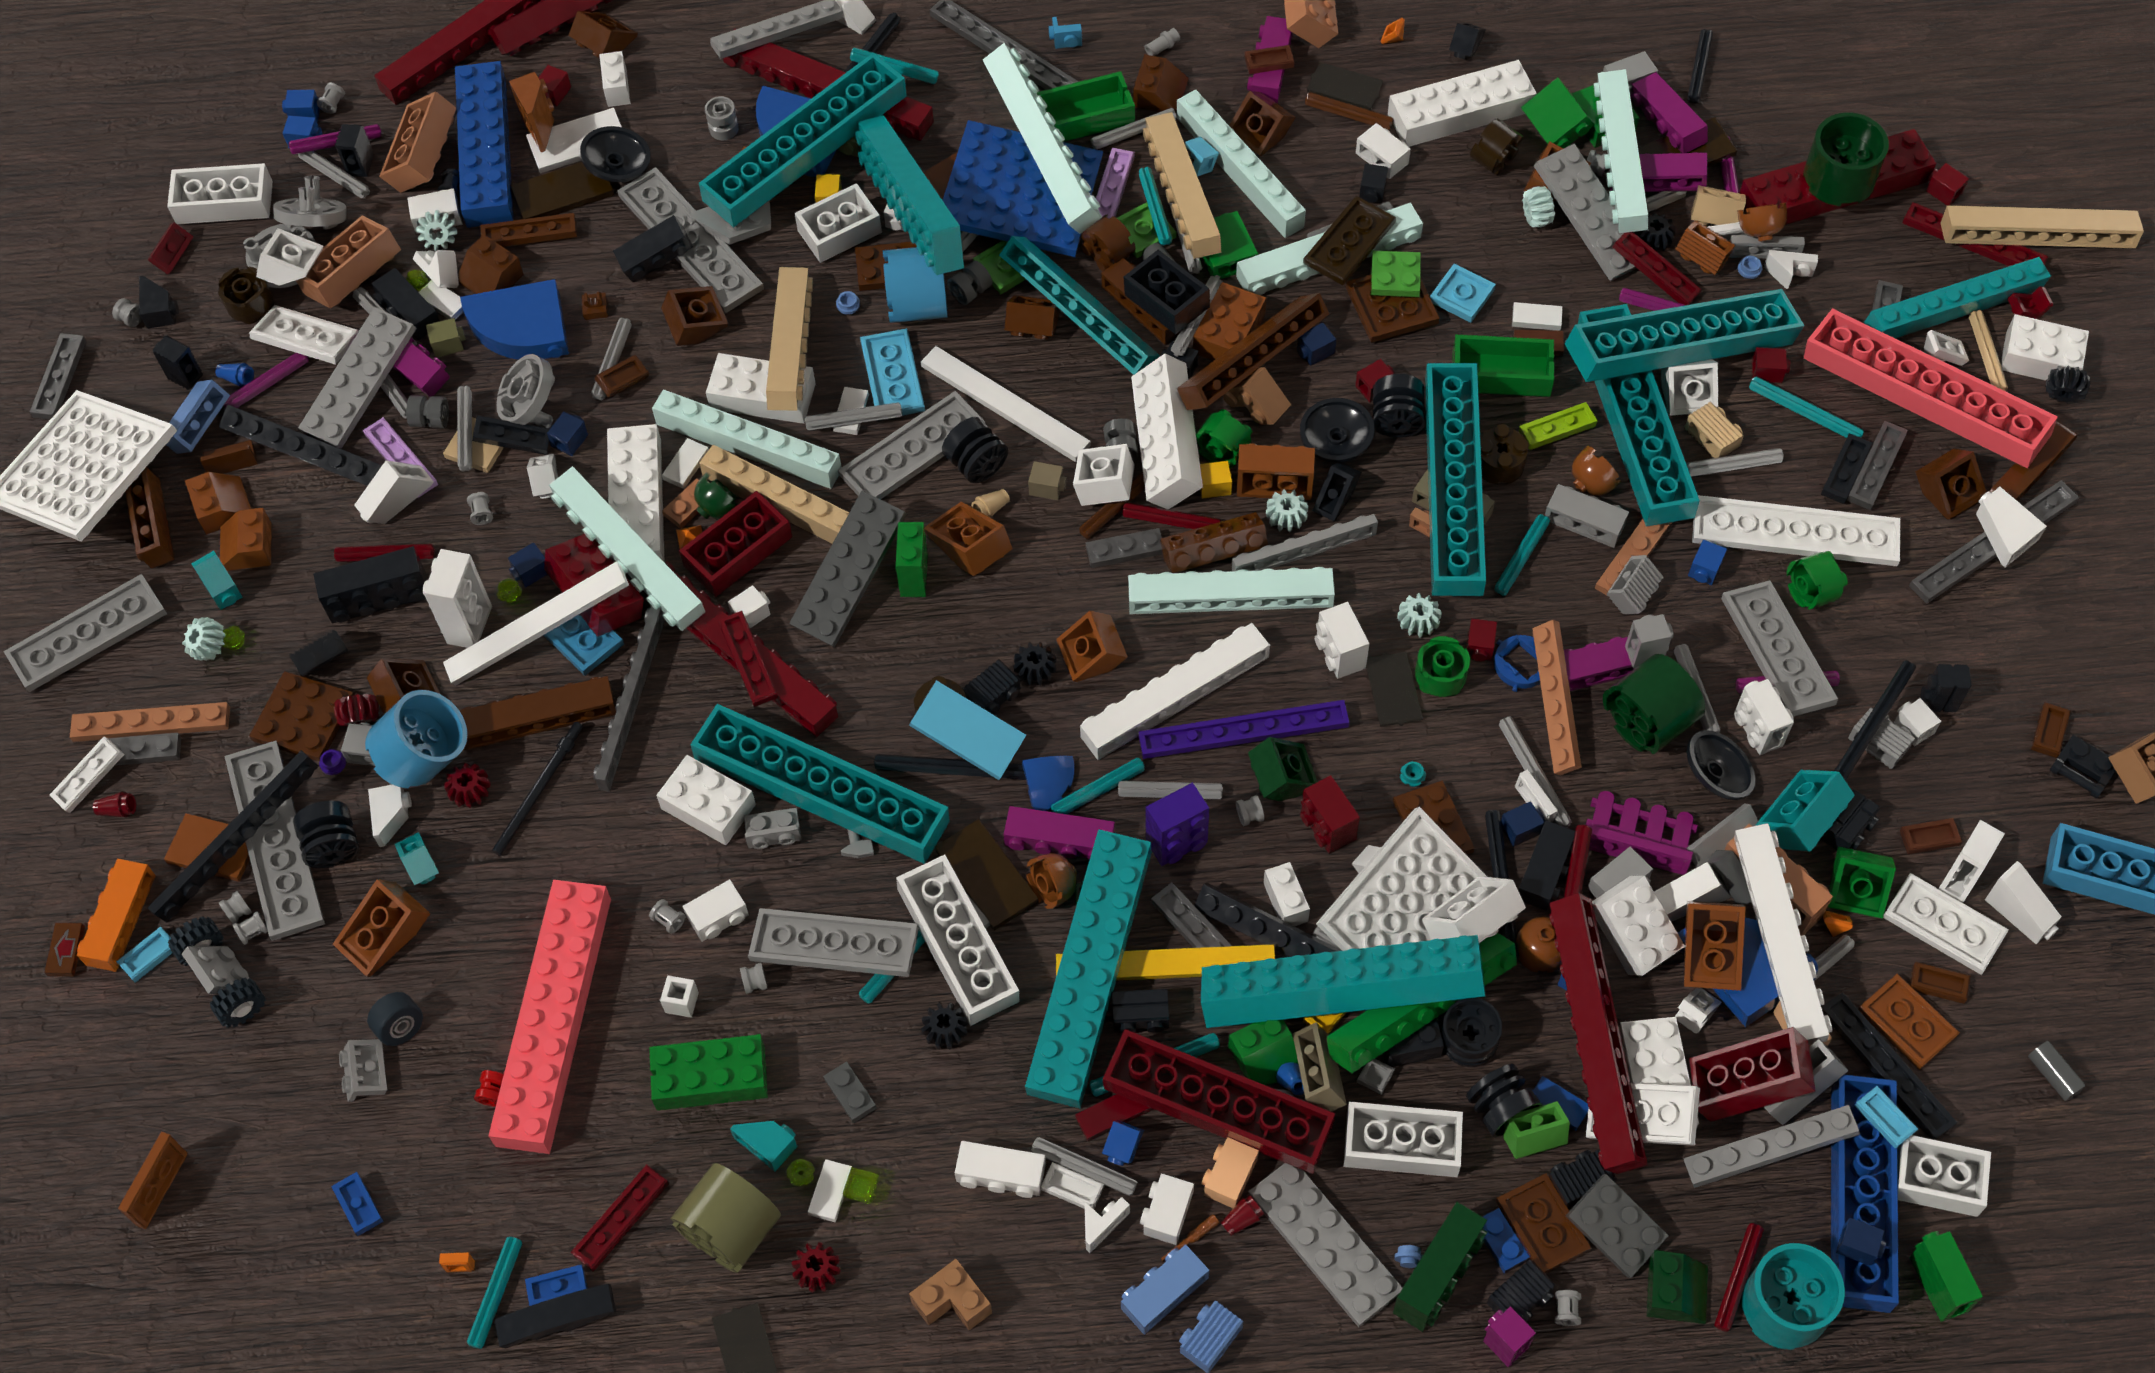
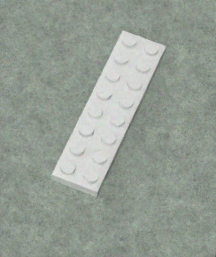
M1698 495L1700 502L1696 516L1693 518L1692 543L1701 544L1704 539L1723 547L1802 556L1830 551L1834 559L1889 566H1898L1900 562V518Z

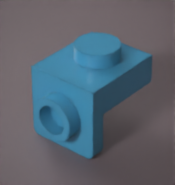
M1052 17V26H1048L1050 40L1054 39L1055 49L1082 46L1081 24L1058 26L1057 17Z

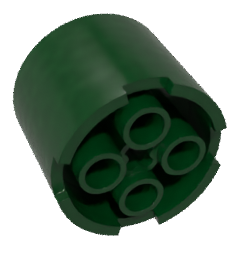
M1839 113L1826 118L1817 128L1803 171V176H1805V180L1810 187L1809 191L1817 199L1835 206L1856 201L1860 203L1867 199L1874 190L1889 148L1888 136L1881 125L1873 119L1858 113Z
M1663 654L1652 655L1603 694L1604 710H1610L1617 723L1613 727L1629 745L1639 752L1645 749L1651 751L1652 754H1656L1700 720L1706 710L1703 695L1691 675L1679 663Z

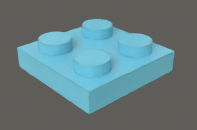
M1453 264L1430 295V299L1436 306L1471 323L1494 292L1496 284Z

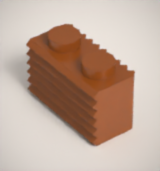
M1694 221L1685 230L1675 250L1680 253L1683 259L1698 264L1703 272L1716 275L1724 267L1735 245L1714 231H1711L1710 228L1703 226L1702 223Z

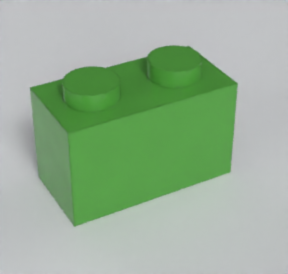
M1556 1101L1519 1112L1505 1122L1504 1140L1514 1158L1518 1159L1568 1144L1570 1122L1560 1104Z

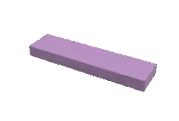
M1112 148L1096 196L1100 204L1098 210L1102 217L1105 214L1108 215L1107 218L1109 219L1112 216L1116 217L1135 158V152Z
M384 417L363 430L365 436L385 460L422 466L434 483L420 496L438 485L437 480Z

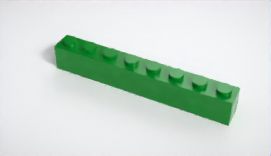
M1497 933L1479 943L1484 986L1517 965L1515 943L1501 934ZM1462 999L1367 1010L1327 1036L1330 1059L1353 1073L1446 1012L1450 1006Z

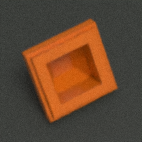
M1400 18L1386 26L1381 39L1382 44L1403 41L1405 19Z
M701 525L676 530L679 548H683L702 533Z
M1825 911L1823 914L1824 922L1832 937L1852 929L1853 924L1850 916Z

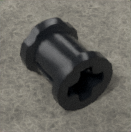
M444 169L441 175L443 178L442 184L438 187V191L454 188L458 198L459 171L456 169Z

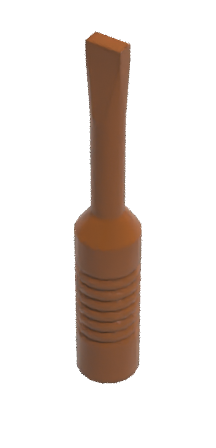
M1212 1214L1200 1223V1225L1188 1233L1186 1239L1173 1249L1178 1248L1180 1250L1184 1245L1196 1242L1219 1224L1216 1216ZM1171 1249L1166 1255H1164V1256L1161 1258V1260H1162L1163 1263L1165 1262V1257H1166L1173 1249Z

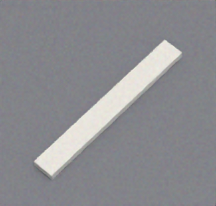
M935 346L921 361V367L1074 462H1077L1079 450L1088 449L1091 446L1090 440L939 347Z
M616 561L444 661L443 664L450 682L455 686L629 586L621 565Z

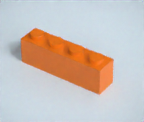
M117 858L114 867L110 869L106 887L98 897L96 911L90 917L86 935L80 941L77 949V956L86 966L117 972L119 964L116 961L123 957L156 876L147 864Z

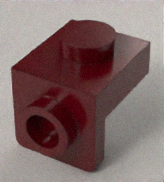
M2039 286L2032 294L2013 293L2007 298L2014 315L2039 319L2053 306L2046 288Z

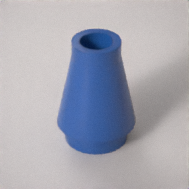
M246 363L218 364L215 373L218 378L227 380L240 387L245 386L254 379V370Z
M1293 1062L1282 1064L1276 1075L1278 1084L1295 1095L1304 1094L1299 1065Z

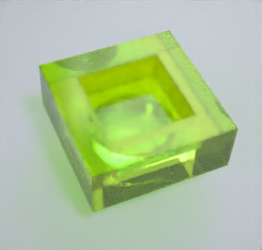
M851 1167L842 1193L843 1197L871 1204L879 1175Z

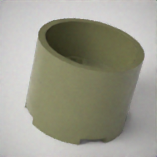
M713 1163L670 1219L674 1222L672 1224L674 1228L698 1250H703L713 1258L717 1257L716 1263L732 1272L738 1273L779 1220L781 1213L762 1192L727 1167Z

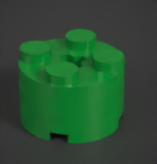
M1221 409L1217 413H1212L1197 432L1196 440L1200 447L1198 452L1209 463L1228 461L1229 469H1231L1239 461V444L1246 445L1251 443L1250 435L1252 430L1248 425L1241 424L1233 418L1230 412Z
M1830 551L1818 552L1792 561L1787 568V576L1791 575L1792 583L1788 584L1791 596L1800 607L1806 606L1808 610L1840 599L1843 587L1848 583L1846 574L1840 571Z
M1439 636L1430 639V642L1420 648L1417 657L1415 677L1420 690L1423 693L1438 697L1459 694L1466 683L1470 666L1469 652L1454 638Z

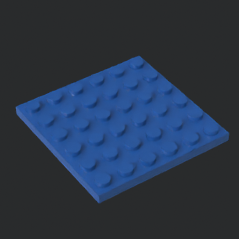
M968 120L943 198V202L960 225V231L1007 242L1012 236L1026 237L1039 249L1075 257L1081 234L1068 225L1021 133ZM1063 142L1073 153L1074 156L1071 159L1082 170L1080 176L1090 185L1091 191L1089 193L1092 195L1103 151Z

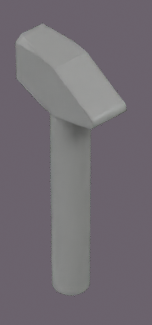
M848 830L850 845L841 850L842 856L862 858L874 855L871 840H860L859 834Z

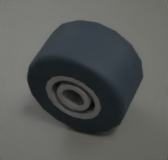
M393 992L383 996L372 1006L368 1013L367 1023L382 1043L396 1046L405 1043L418 1032L422 1025L423 1014L418 1005L406 993Z

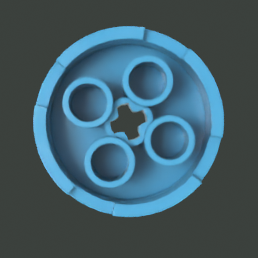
M917 247L883 250L884 260L888 261V263H884L887 303L889 310L893 309V312H888L890 323L948 318L944 273L936 275L931 267H927L925 258L918 253Z
M415 690L404 695L370 728L366 736L365 748L366 751H369L370 757L376 766L374 770L380 777L392 785L408 789L410 786L427 784L463 751L467 742V727L462 714L449 699L433 691Z

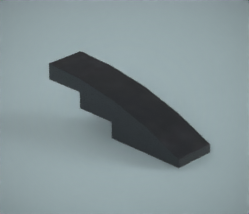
M604 1284L549 1299L495 1319L499 1347L506 1349L528 1339L539 1340L561 1330L569 1332L615 1313L616 1307L611 1284Z

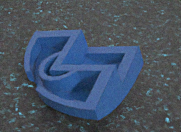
M1048 756L1022 761L1032 809L1048 812L1051 810L1052 804L1063 799L1062 795L1067 787L1071 788L1074 778L1073 756Z

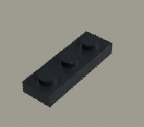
M477 415L472 441L546 455L549 444L547 432L550 429L521 425Z
M1850 433L1848 434L1821 492L1822 496L1845 504L1873 442Z

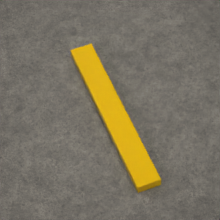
M1274 945L1124 951L1117 980L1202 977V967L1260 961L1269 958L1275 959ZM1056 954V976L1063 954Z

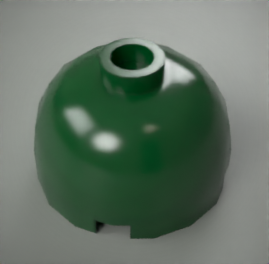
M706 472L695 486L694 499L699 505L696 510L706 519L711 516L719 520L737 506L734 502L737 497L717 478L711 481L709 479L711 474Z

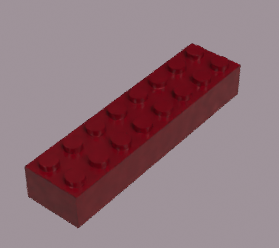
M1915 129L1888 136L1889 148L1874 190L1864 201L1929 182L1928 177L1935 169L1937 163ZM1806 161L1744 179L1739 192L1746 196L1745 211L1747 208L1771 204L1777 205L1780 208V203H1786L1787 221L1785 225L1858 202L1842 203L1841 206H1835L1817 199L1809 191L1810 187L1805 180V176H1803Z
M1126 1029L1103 1077L1105 1090L1227 1139L1229 1137L1259 1150L1262 1154L1311 1174H1314L1335 1120V1113Z

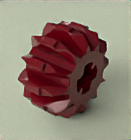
M372 694L350 695L337 699L334 702L335 718L341 726H348L349 723H371L379 718V705L376 696Z
M465 762L461 769L454 766L453 770L455 773L447 774L448 782L444 783L449 800L455 801L459 807L466 804L467 807L471 808L472 802L475 801L481 805L480 797H488L487 789L491 785L489 779H487L486 771L480 770L476 764L469 767Z
M818 1242L816 1249H812L811 1244L807 1243V1252L804 1253L801 1250H797L796 1254L799 1260H793L791 1263L792 1267L796 1269L792 1273L793 1278L800 1279L798 1283L800 1288L809 1285V1291L812 1293L815 1292L817 1285L820 1286L822 1291H826L825 1283L829 1282L834 1285L836 1280L833 1275H838L841 1272L840 1267L836 1266L840 1262L839 1256L833 1255L834 1250L831 1246L823 1249V1244ZM818 1263L820 1270L814 1272L812 1265Z

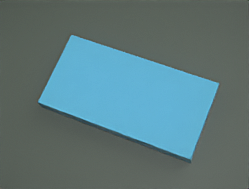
M908 329L860 337L874 406L899 402L902 408V415L924 412L925 406Z
M937 680L909 724L912 728L998 780L1002 777L1026 734Z

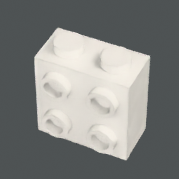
M1768 679L1761 682L1753 681L1744 687L1734 715L1738 725L1743 726L1746 731L1751 747L1756 748L1759 755L1783 747L1794 719L1791 711L1785 708L1781 702L1779 691L1771 685Z

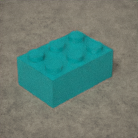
M1800 770L1757 822L1756 826L1768 823L1770 831L1776 832L1779 847L1782 849L1811 851L1816 847L1824 833L1832 827L1833 822L1840 813L1847 808L1848 803L1855 794L1840 772Z

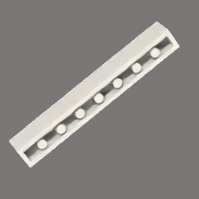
M1253 623L1237 628L1232 635L1224 640L1219 639L1215 641L1204 652L1195 653L1184 664L1173 666L1167 674L1160 678H1153L1147 686L1130 692L1125 699L1117 704L1112 703L1108 705L1097 716H1090L1085 719L1082 725H1080L1081 739L1096 759L1100 760L1138 737V731L1153 728L1269 658L1270 644Z
M1768 823L1735 830L1734 840L1787 1028L1794 1027L1808 1040L1809 1045H1812L1818 1039L1826 1042L1829 1032H1832V1026L1829 1016H1824L1821 1005H1824L1821 989H1816L1813 979L1817 978L1814 963L1807 960L1805 952L1809 951L1806 936H1801L1798 926L1801 925L1799 911L1792 908L1790 899H1794L1791 884L1785 883L1783 873H1786V866L1783 857H1778L1775 849L1779 847L1776 832L1770 831Z

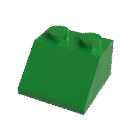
M1838 846L1829 891L1833 898L1828 907L1883 919L1896 871L1893 858Z
M1267 1020L1265 1022L1252 1023L1229 1035L1228 1047L1244 1076L1248 1079L1269 1087L1277 1083V1071L1282 1064L1289 1062L1298 1064L1294 1040L1284 1020Z

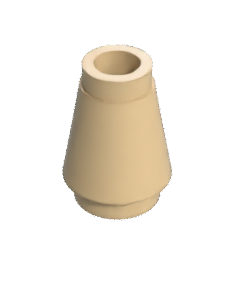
M1004 489L976 497L975 501L972 502V508L991 517L1010 502V497Z

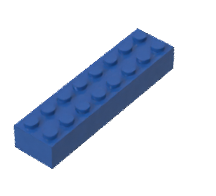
M501 61L455 66L460 202L467 228L483 224L514 221L507 88Z
M1843 1075L1831 1086V1110L1849 1105L1860 1135L1831 1144V1260L1838 1267L1844 1281L1845 1297L1842 1307L1890 1313L1899 1304L1897 1148L1895 1149L1854 1105L1873 1088L1878 1086L1897 1106V1081ZM1849 1218L1884 1230L1882 1241L1886 1242V1246L1881 1259L1876 1258L1871 1265H1867L1836 1253L1842 1228Z

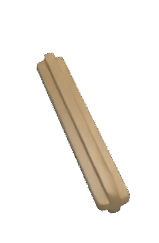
M1981 310L1972 311L1969 320L1990 383L2006 391L2008 385L1984 313Z

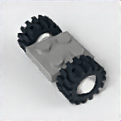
M201 916L199 920L193 918L191 923L185 922L183 923L184 927H178L176 929L177 933L171 934L168 946L181 965L184 964V966L189 965L208 994H219L212 997L213 1001L210 1002V1008L223 1027L226 1026V1028H230L231 1025L236 1027L239 1022L244 1024L246 1019L255 1017L253 1014L261 1011L260 1007H264L266 998L255 981L249 978L247 971L242 968L234 952L228 946H222L224 937L210 917L205 918Z

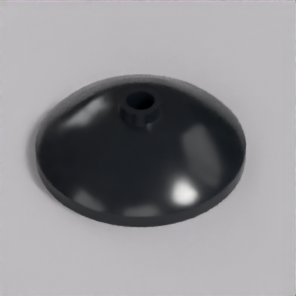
M606 126L597 128L584 137L580 146V158L583 165L590 173L606 181L626 182L640 177L650 164L651 154L646 141L637 133L623 127Z
M1329 398L1319 401L1305 412L1300 423V437L1303 445L1308 448H1315V457L1327 462H1347L1358 458L1368 450L1374 438L1375 428L1372 416L1361 404L1350 399Z
M1710 730L1700 731L1690 738L1686 750L1687 759L1692 773L1702 786L1714 795L1728 800L1744 799L1753 791L1755 787L1754 769L1746 754L1735 742L1723 734Z

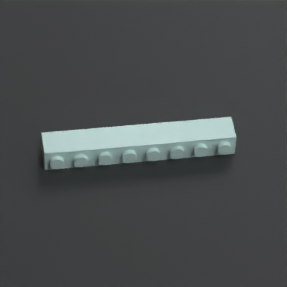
M1626 69L1598 73V83H1594V95L1600 99L1596 101L1597 115L1602 114V118L1599 119L1600 133H1605V136L1601 137L1602 150H1607V154L1604 155L1605 169L1610 168V173H1607V185L1613 189V191H1609L1610 205H1615V210H1612L1613 224H1618L1619 233L1648 230V210Z
M1194 90L1177 99V119L1194 138L1202 137L1219 152L1216 162L1282 236L1287 238L1303 229L1306 210L1201 94Z
M1411 202L1386 211L1396 217V222L1372 251L1392 250L1396 246L1412 243L1421 238L1423 223ZM1325 232L1237 262L1236 277L1240 285L1246 291L1262 295L1275 288H1282L1287 284L1298 280H1305L1310 276L1319 274L1318 271L1303 264V258ZM1371 251V253H1370L1366 258H1369V257L1372 256V251Z
M664 389L652 407L656 424L710 445H715L721 449L829 489L833 487L839 476L838 470L842 468L840 456L836 452Z
M573 466L549 485L553 493L551 498L559 508L564 506L568 510L566 514L574 524L580 523L584 527L582 529L584 534L590 541L595 539L600 544L598 548L606 558L611 556L621 565L624 574L627 573L632 578L630 582L638 592L644 591L648 595L646 599L656 610L660 608L665 613L663 617L670 626L676 625L683 631L705 613L703 604L696 595Z
M1315 567L1313 569L1289 568L1287 570L1263 569L1262 571L1241 569L1233 572L1215 570L1203 573L1189 571L1174 574L1171 572H1163L1161 574L1137 573L1135 575H1128L1129 614L1333 607L1335 595L1332 568Z

